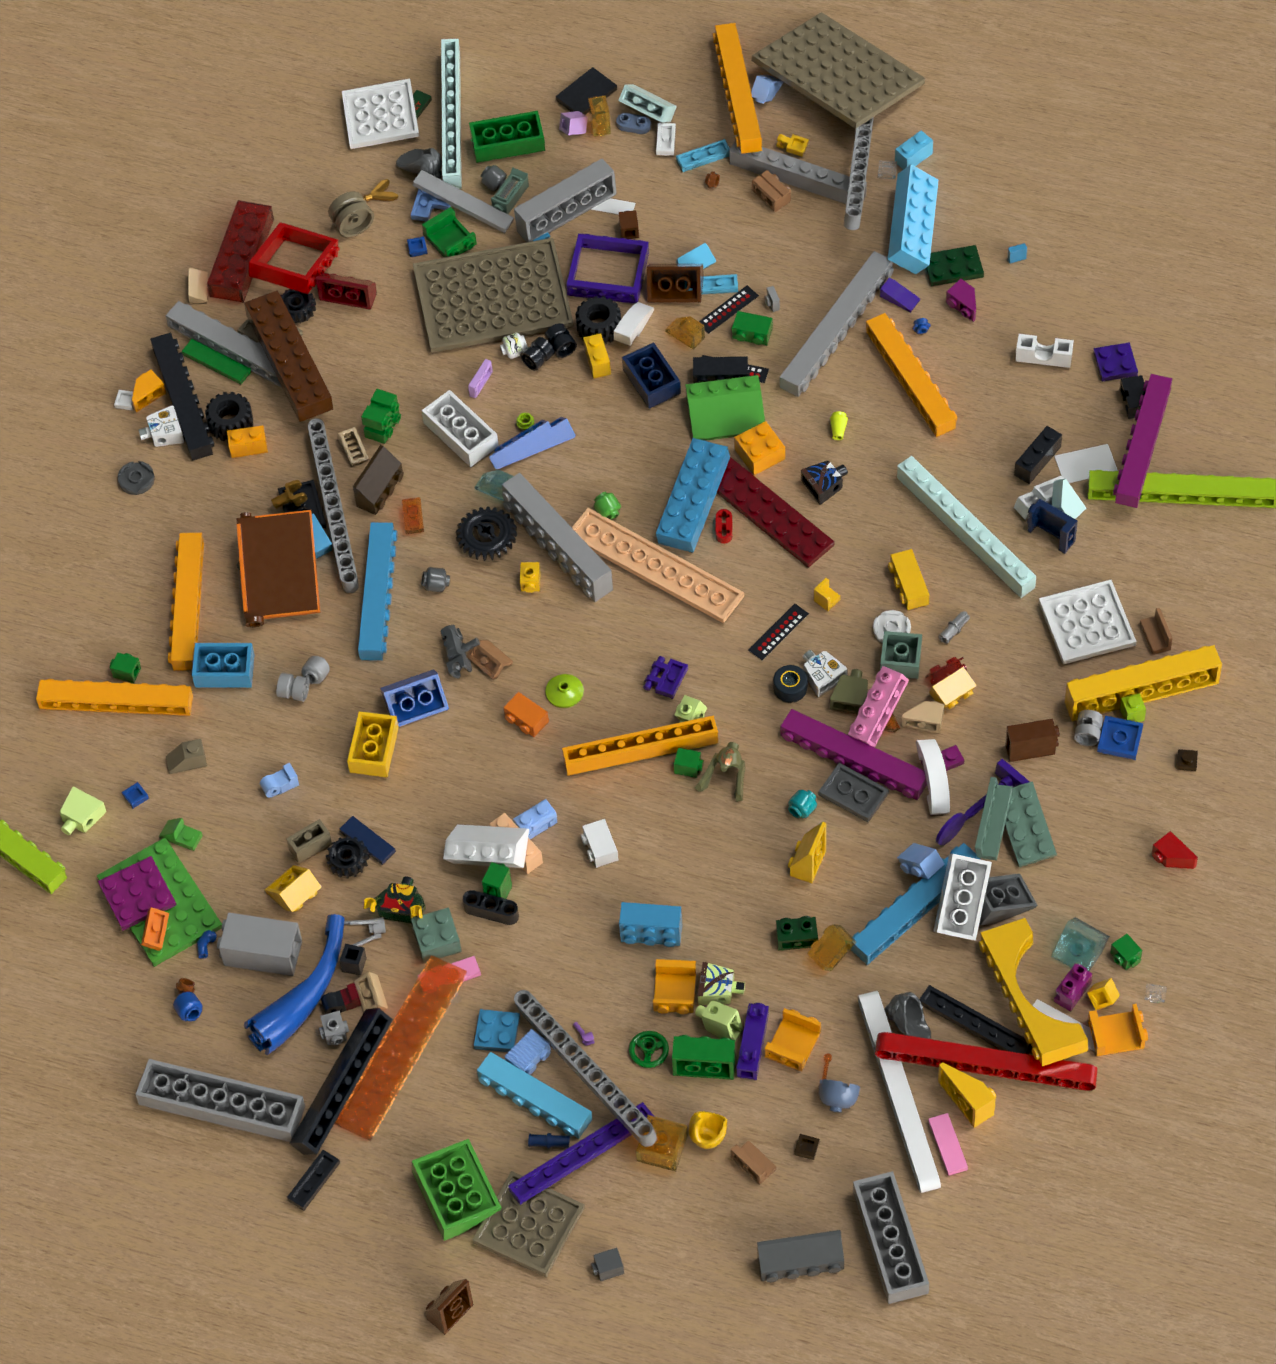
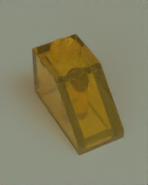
M691 316L676 318L665 329V332L693 350L705 338L704 325Z

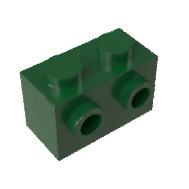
M802 916L795 919L782 918L776 920L778 951L818 947L816 917Z

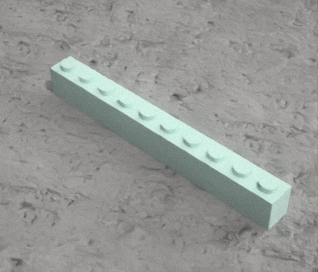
M441 39L442 178L444 182L462 189L459 39Z
M913 456L897 465V479L1020 598L1035 589L1036 575Z

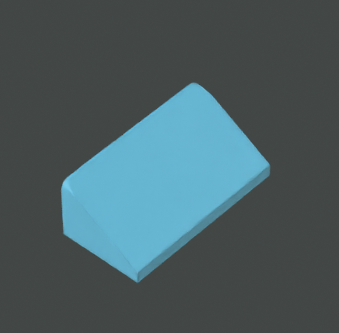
M706 243L676 260V264H703V269L716 262Z

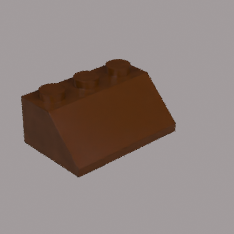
M649 264L647 266V302L701 303L704 281L703 264ZM684 281H687V288H685Z

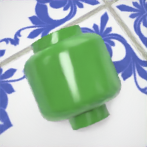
M603 492L594 499V509L603 517L613 520L620 514L618 511L621 508V504L613 493Z

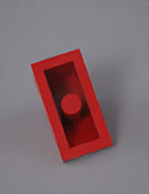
M1171 831L1153 844V858L1165 867L1194 869L1197 866L1198 857Z

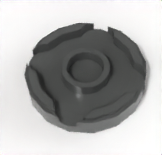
M138 461L139 463L129 462L124 465L118 472L120 488L131 495L143 494L150 490L154 484L155 476L149 464Z

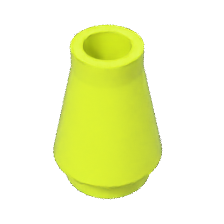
M841 411L833 412L830 417L832 438L834 440L843 439L848 421L846 413Z

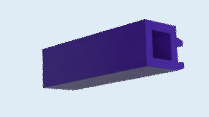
M749 1003L737 1063V1077L757 1080L769 1017V1006H765L762 1003Z

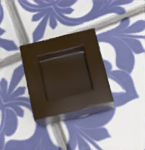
M1178 749L1177 770L1196 771L1198 751Z
M800 1134L794 1155L814 1160L820 1139Z

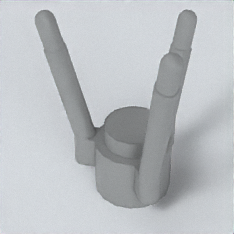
M384 918L345 921L344 925L368 924L369 933H374V935L353 945L361 946L374 939L382 938L381 933H386Z

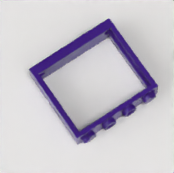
M578 233L567 280V296L591 297L592 299L594 296H598V298L604 296L607 300L610 298L617 302L636 304L639 302L649 257V242ZM582 248L640 254L634 286L575 280Z

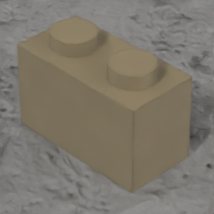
M320 819L286 838L289 851L299 864L332 845L330 833Z

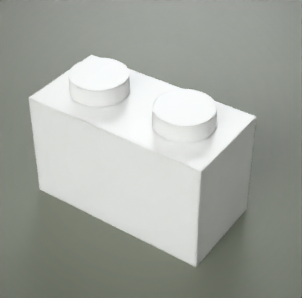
M605 819L584 825L581 839L583 845H587L589 848L587 854L590 862L594 861L597 868L618 861V851Z

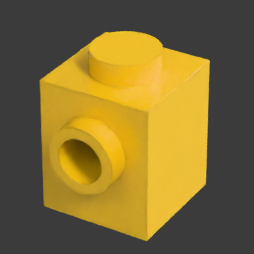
M521 562V591L528 593L540 591V562Z

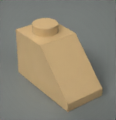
M924 701L902 715V727L940 734L944 716V704L937 701Z

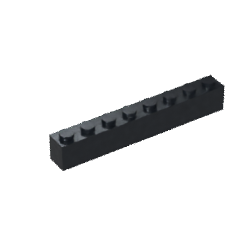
M171 332L150 338L192 461L213 455L212 447L215 445L212 436L208 437L207 435L209 433L207 422L203 423L202 421L204 418L202 408L198 409L197 407L199 404L197 394L192 393L195 390L192 380L188 381L187 379L190 376L187 366L183 367L182 365L185 362L182 352L178 353L177 349H180L177 338L173 339Z
M380 1008L366 1009L292 1137L289 1144L303 1155H317L392 1023L393 1019Z

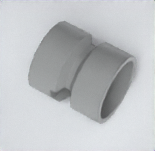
M281 673L277 683V697L289 699L292 696L294 700L304 702L308 695L310 680L307 677L297 676L294 678L292 674Z
M1094 710L1079 712L1074 735L1076 742L1085 746H1094L1099 743L1100 729L1103 722L1102 714Z

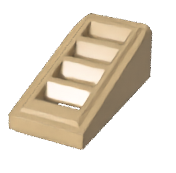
M355 427L338 433L339 442L351 466L369 460ZM352 437L354 438L353 440H350V441H348V442L345 441L346 439H349V438H352ZM354 443L357 444V445H355V446H352V447H349V448H348V445H351V444H354ZM358 448H359V450H360V451L354 452V453H352V454L350 453V451H353V450L358 449ZM362 454L363 457L353 460L354 456Z

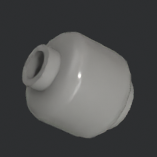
M311 656L302 667V675L309 678L310 684H320L329 673V664L323 657Z

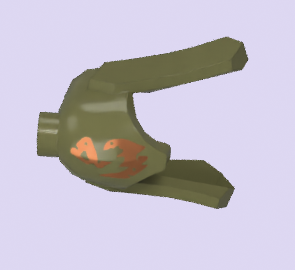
M729 742L727 747L714 754L706 772L696 785V790L701 792L708 788L718 762L723 772H726L730 767L739 769L734 796L737 802L743 801L745 761L742 760L737 743Z

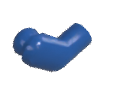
M207 930L197 941L198 958L204 959L208 957L207 945L209 942L216 940L217 934L215 932Z

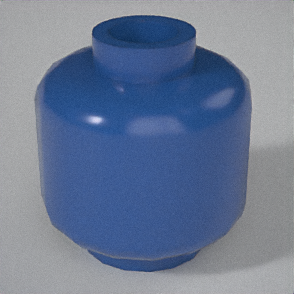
M192 992L179 994L173 1003L175 1012L183 1021L196 1020L203 1010L202 1003Z

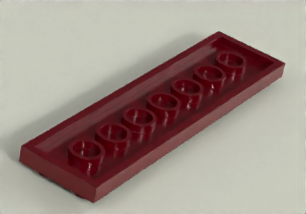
M730 457L717 490L718 495L808 568L835 545L834 540Z

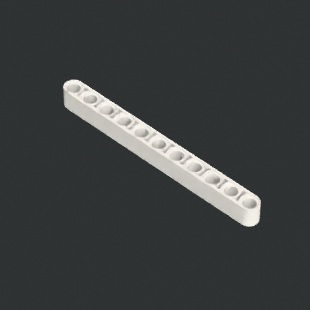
M878 991L857 996L874 1053L878 1033H892ZM876 1056L919 1192L924 1193L941 1188L939 1175L902 1062L882 1059Z

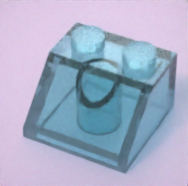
M1074 917L1067 922L1052 953V957L1071 968L1076 963L1090 971L1102 954L1110 936Z

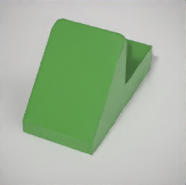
M177 818L167 821L159 838H166L171 843L194 851L203 834L199 830L186 826L183 818Z

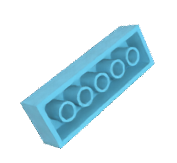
M910 164L897 174L888 260L917 274L929 266L939 180Z

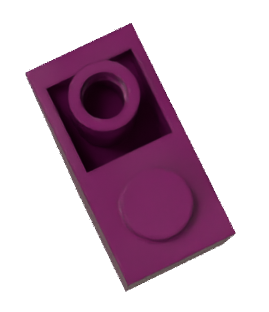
M960 279L946 291V303L951 308L959 311L963 317L969 318L974 322L976 320L975 288Z

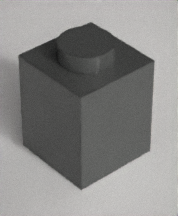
M618 1248L593 1255L594 1263H591L594 1275L599 1276L600 1281L624 1274V1266Z

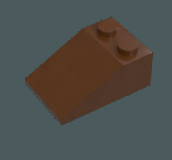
M462 1279L454 1281L450 1286L444 1287L437 1300L431 1301L426 1307L425 1314L427 1320L444 1335L474 1305L469 1281Z

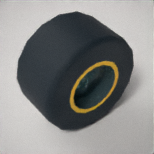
M786 665L779 668L773 677L774 694L783 702L792 703L801 700L806 695L808 689V679L804 670L795 665Z

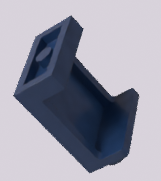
M1039 499L1036 504L1033 503L1028 509L1029 518L1027 520L1028 532L1032 533L1036 527H1039L1060 539L1059 551L1065 554L1076 541L1078 520L1042 499Z

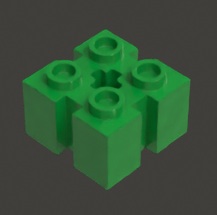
M380 389L375 390L370 405H367L361 416L362 424L365 426V438L383 444L386 443L388 438H391L394 430L392 427L398 424L401 419L396 394Z

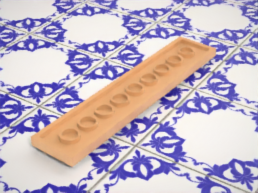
M590 508L586 509L572 527L599 556L723 624L744 598L743 591L607 517H603Z

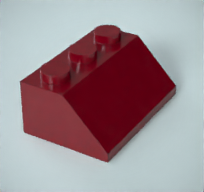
M328 273L316 276L320 301L368 310L372 309L377 295L375 282Z

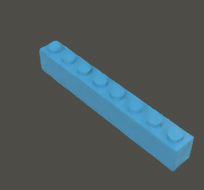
M371 522L358 646L360 660H383V653H387L385 637H388L389 628L386 626V621H390L388 605H391L392 595L389 593V589H393L391 573H394L395 570L392 557H396L394 541H397L398 537L393 523Z
M965 843L959 847L956 846L950 852V854L981 860V858H977V854ZM949 856L945 859L942 858L945 865L929 879L922 878L917 884L913 883L903 896L900 895L895 899L893 905L889 908H884L878 918L869 921L863 931L853 935L851 938V951L865 964H870L939 903Z

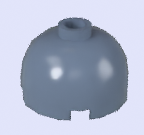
M820 1079L819 1097L823 1104L830 1106V1111L842 1112V1109H848L856 1103L860 1092L859 1085L850 1083L848 1086V1084L841 1081Z

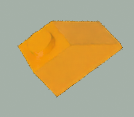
M152 370L141 374L136 379L132 396V403L136 413L166 394L164 383Z

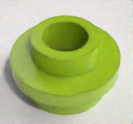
M525 412L517 417L516 424L519 429L526 430L534 425L535 421L531 414Z

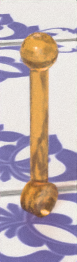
M829 1053L824 1055L825 1066L822 1080L826 1079L829 1062L832 1060V1055Z

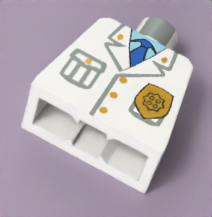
M173 405L147 416L146 419L149 427L138 430L141 440L152 437L156 447L184 443Z
M809 650L803 655V659L806 661L804 672L817 697L834 688L841 675H847V667L827 651H823L816 656L812 650Z

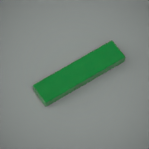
M191 339L182 350V355L240 385L251 373V368L194 339Z

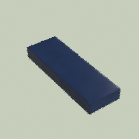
M354 816L339 828L344 836H349L352 839L357 837L358 842L362 840L368 849V854L382 865L396 852L393 846Z

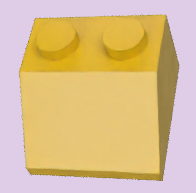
M293 865L264 890L284 910L296 912L302 908L303 903L307 899L317 895L321 885L309 869Z

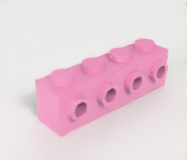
M882 666L876 675L872 688L867 693L864 704L859 708L856 720L850 726L849 736L872 747L876 746L909 681L902 673Z

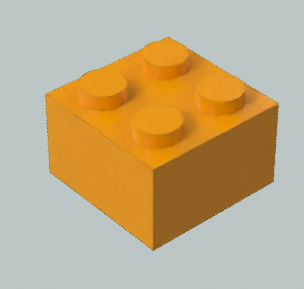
M766 421L734 437L735 451L753 475L785 460V446Z

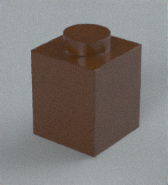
M636 210L619 212L621 238H639Z

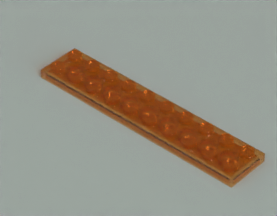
M431 955L335 1121V1125L369 1141L372 1140L467 974L466 970Z

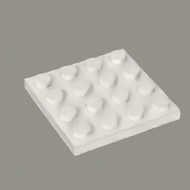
M410 79L342 91L351 149L420 137Z
M1112 580L1039 598V605L1063 665L1136 646L1137 641Z

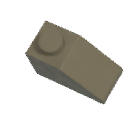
M201 739L182 742L166 756L169 774L207 766Z

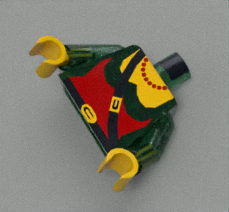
M405 876L402 878L401 884L391 883L387 889H384L375 898H365L363 909L370 908L371 912H375V908H377L379 917H383L385 920L412 924L411 918L423 917L422 914L426 909L423 896L413 886L414 880Z

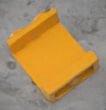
M656 959L653 1011L662 1014L668 1012H677L683 1015L694 1013L696 961Z
M1132 1004L1131 1012L1098 1017L1097 1010L1089 1011L1088 1025L1096 1056L1144 1049L1145 1041H1148V1034L1146 1028L1143 1029L1142 1027L1144 1021L1141 1010L1138 1011L1137 1004Z
M784 1008L783 1019L771 1043L767 1042L765 1046V1057L802 1072L821 1033V1022L814 1017L803 1016L796 1010Z

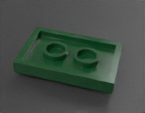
M976 245L932 252L930 254L929 266L926 267L931 287L955 283L960 279L966 281L984 277Z

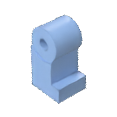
M288 763L283 766L282 770L263 777L259 784L265 795L271 798L299 786V781L293 767Z

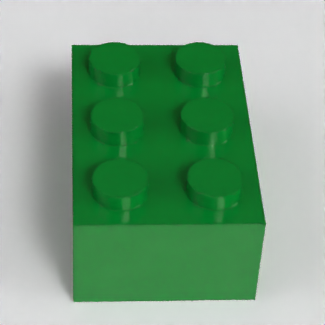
M688 1035L674 1036L672 1051L673 1076L734 1080L736 1061L735 1040L725 1037L711 1039L707 1036L699 1038Z

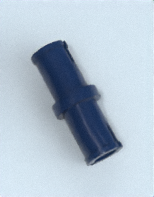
M529 1133L528 1147H547V1149H551V1147L569 1148L570 1135Z

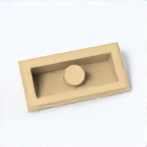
M194 268L188 269V297L190 304L208 303V272Z
M368 972L354 981L363 1012L366 1009L380 1008L382 1011L388 1009L377 974Z

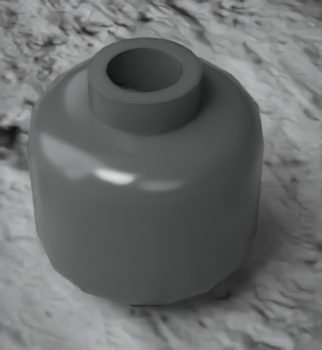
M496 165L487 166L480 176L482 177L481 182L491 191H497L505 182L507 174Z
M428 567L422 573L421 583L426 591L443 592L445 587L449 586L450 575H447L446 570L443 568Z

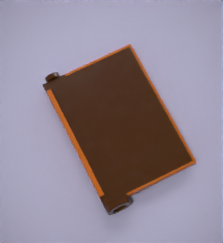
M305 510L251 516L249 512L241 513L240 518H236L245 626H263L264 619L321 613L312 511Z

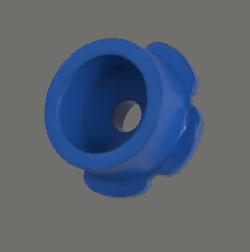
M919 318L914 321L913 329L918 334H924L931 325L926 318Z

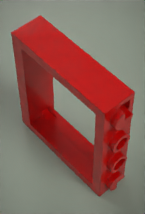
M279 222L249 261V276L308 294L316 286V276L324 273L331 266L334 258L338 257V251L340 250L338 239ZM284 240L323 251L306 275L267 264Z

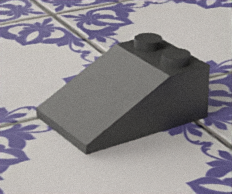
M1021 874L989 877L979 922L980 926L1001 922L1038 906Z

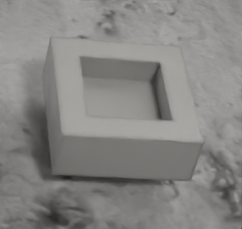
M774 286L767 287L765 302L767 306L771 307L773 312L780 310V299Z

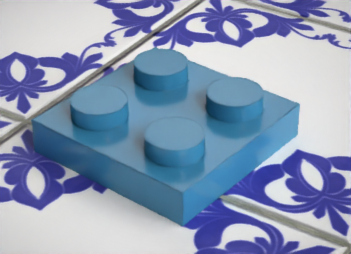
M480 1009L474 1049L509 1052L516 1045L520 1013Z

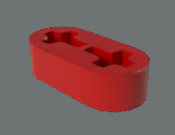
M721 509L716 513V540L723 544L729 543L733 537L732 513L727 509ZM723 516L726 517V523H722ZM722 530H726V536H722Z

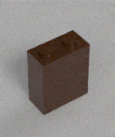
M1053 718L1007 726L1005 747L1009 762L1055 755L1056 747L1059 746L1057 737H1060L1058 725H1054Z

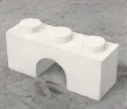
M1019 334L1016 361L1070 368L1074 340L1055 338L1053 345L1045 346L1037 342V336Z

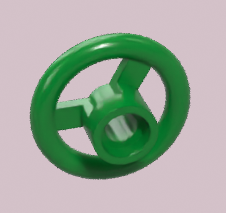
M655 1031L638 1033L633 1037L629 1045L631 1059L637 1065L644 1068L659 1066L666 1060L669 1054V1045L666 1038ZM635 1045L644 1052V1061L636 1056ZM663 1047L662 1055L657 1060L651 1062V1055L655 1050Z

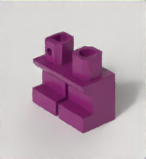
M1075 963L1057 987V995L1054 997V1002L1071 1012L1091 985L1092 973L1087 971L1082 965Z

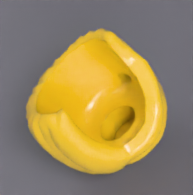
M708 1111L695 1112L689 1122V1136L692 1142L696 1143L700 1148H714L723 1141L728 1121L726 1117Z

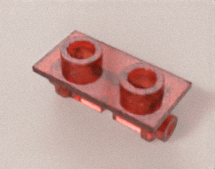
M953 657L946 661L947 665L943 667L937 665L929 669L930 673L925 677L931 676L930 683L934 686L947 678L948 673L951 675L962 667L967 671L966 665L960 662L964 658L957 659Z

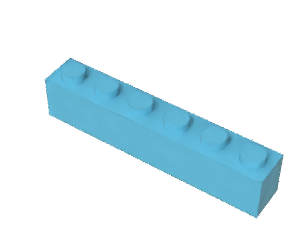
M492 1052L488 1054L477 1069L478 1080L481 1084L493 1087L499 1095L508 1096L516 1105L520 1107L522 1105L525 1106L533 1115L537 1117L540 1115L551 1126L560 1127L570 1137L575 1136L579 1139L593 1120L592 1111Z

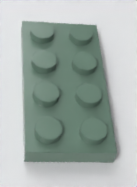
M1033 781L1012 787L1013 790L1005 826L1019 868L1057 856Z

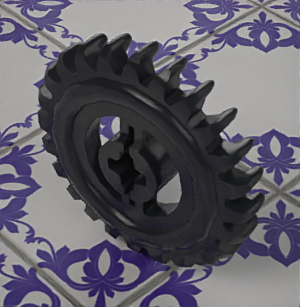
M489 506L484 510L480 507L479 511L473 509V514L466 513V518H461V523L457 525L456 541L459 542V548L463 547V553L469 550V557H472L475 553L476 560L479 559L480 555L483 556L484 561H486L487 555L490 556L491 560L494 559V554L501 558L500 551L507 554L506 547L512 549L511 542L516 543L517 526L514 524V519L510 518V514H504V510L497 511L496 507L490 510ZM490 523H494L500 529L498 537L495 535L494 526ZM475 528L478 530L479 541L473 536Z

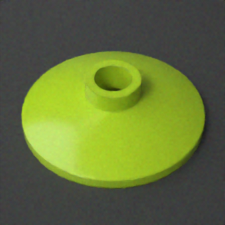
M561 674L553 677L547 683L545 692L548 701L552 705L559 708H569L580 702L584 694V688L577 677L570 674Z

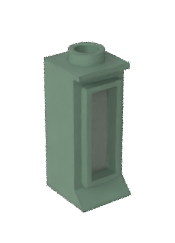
M512 167L510 175L494 197L491 198L492 206L509 214L529 187L528 173Z

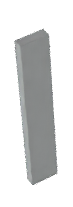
M423 170L420 171L413 181L412 186L503 233L508 230L514 221V217Z

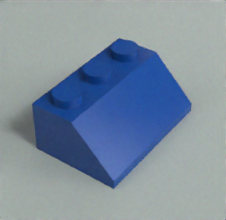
M434 669L380 688L389 715L397 716L399 727L449 709L439 675Z

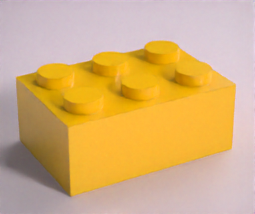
M359 711L347 760L350 773L388 777L399 729L397 716Z

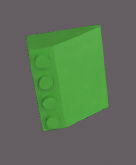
M758 375L685 384L692 436L695 439L705 441L735 437L765 422Z
M469 1139L412 1160V1173L444 1241L463 1234L502 1209Z

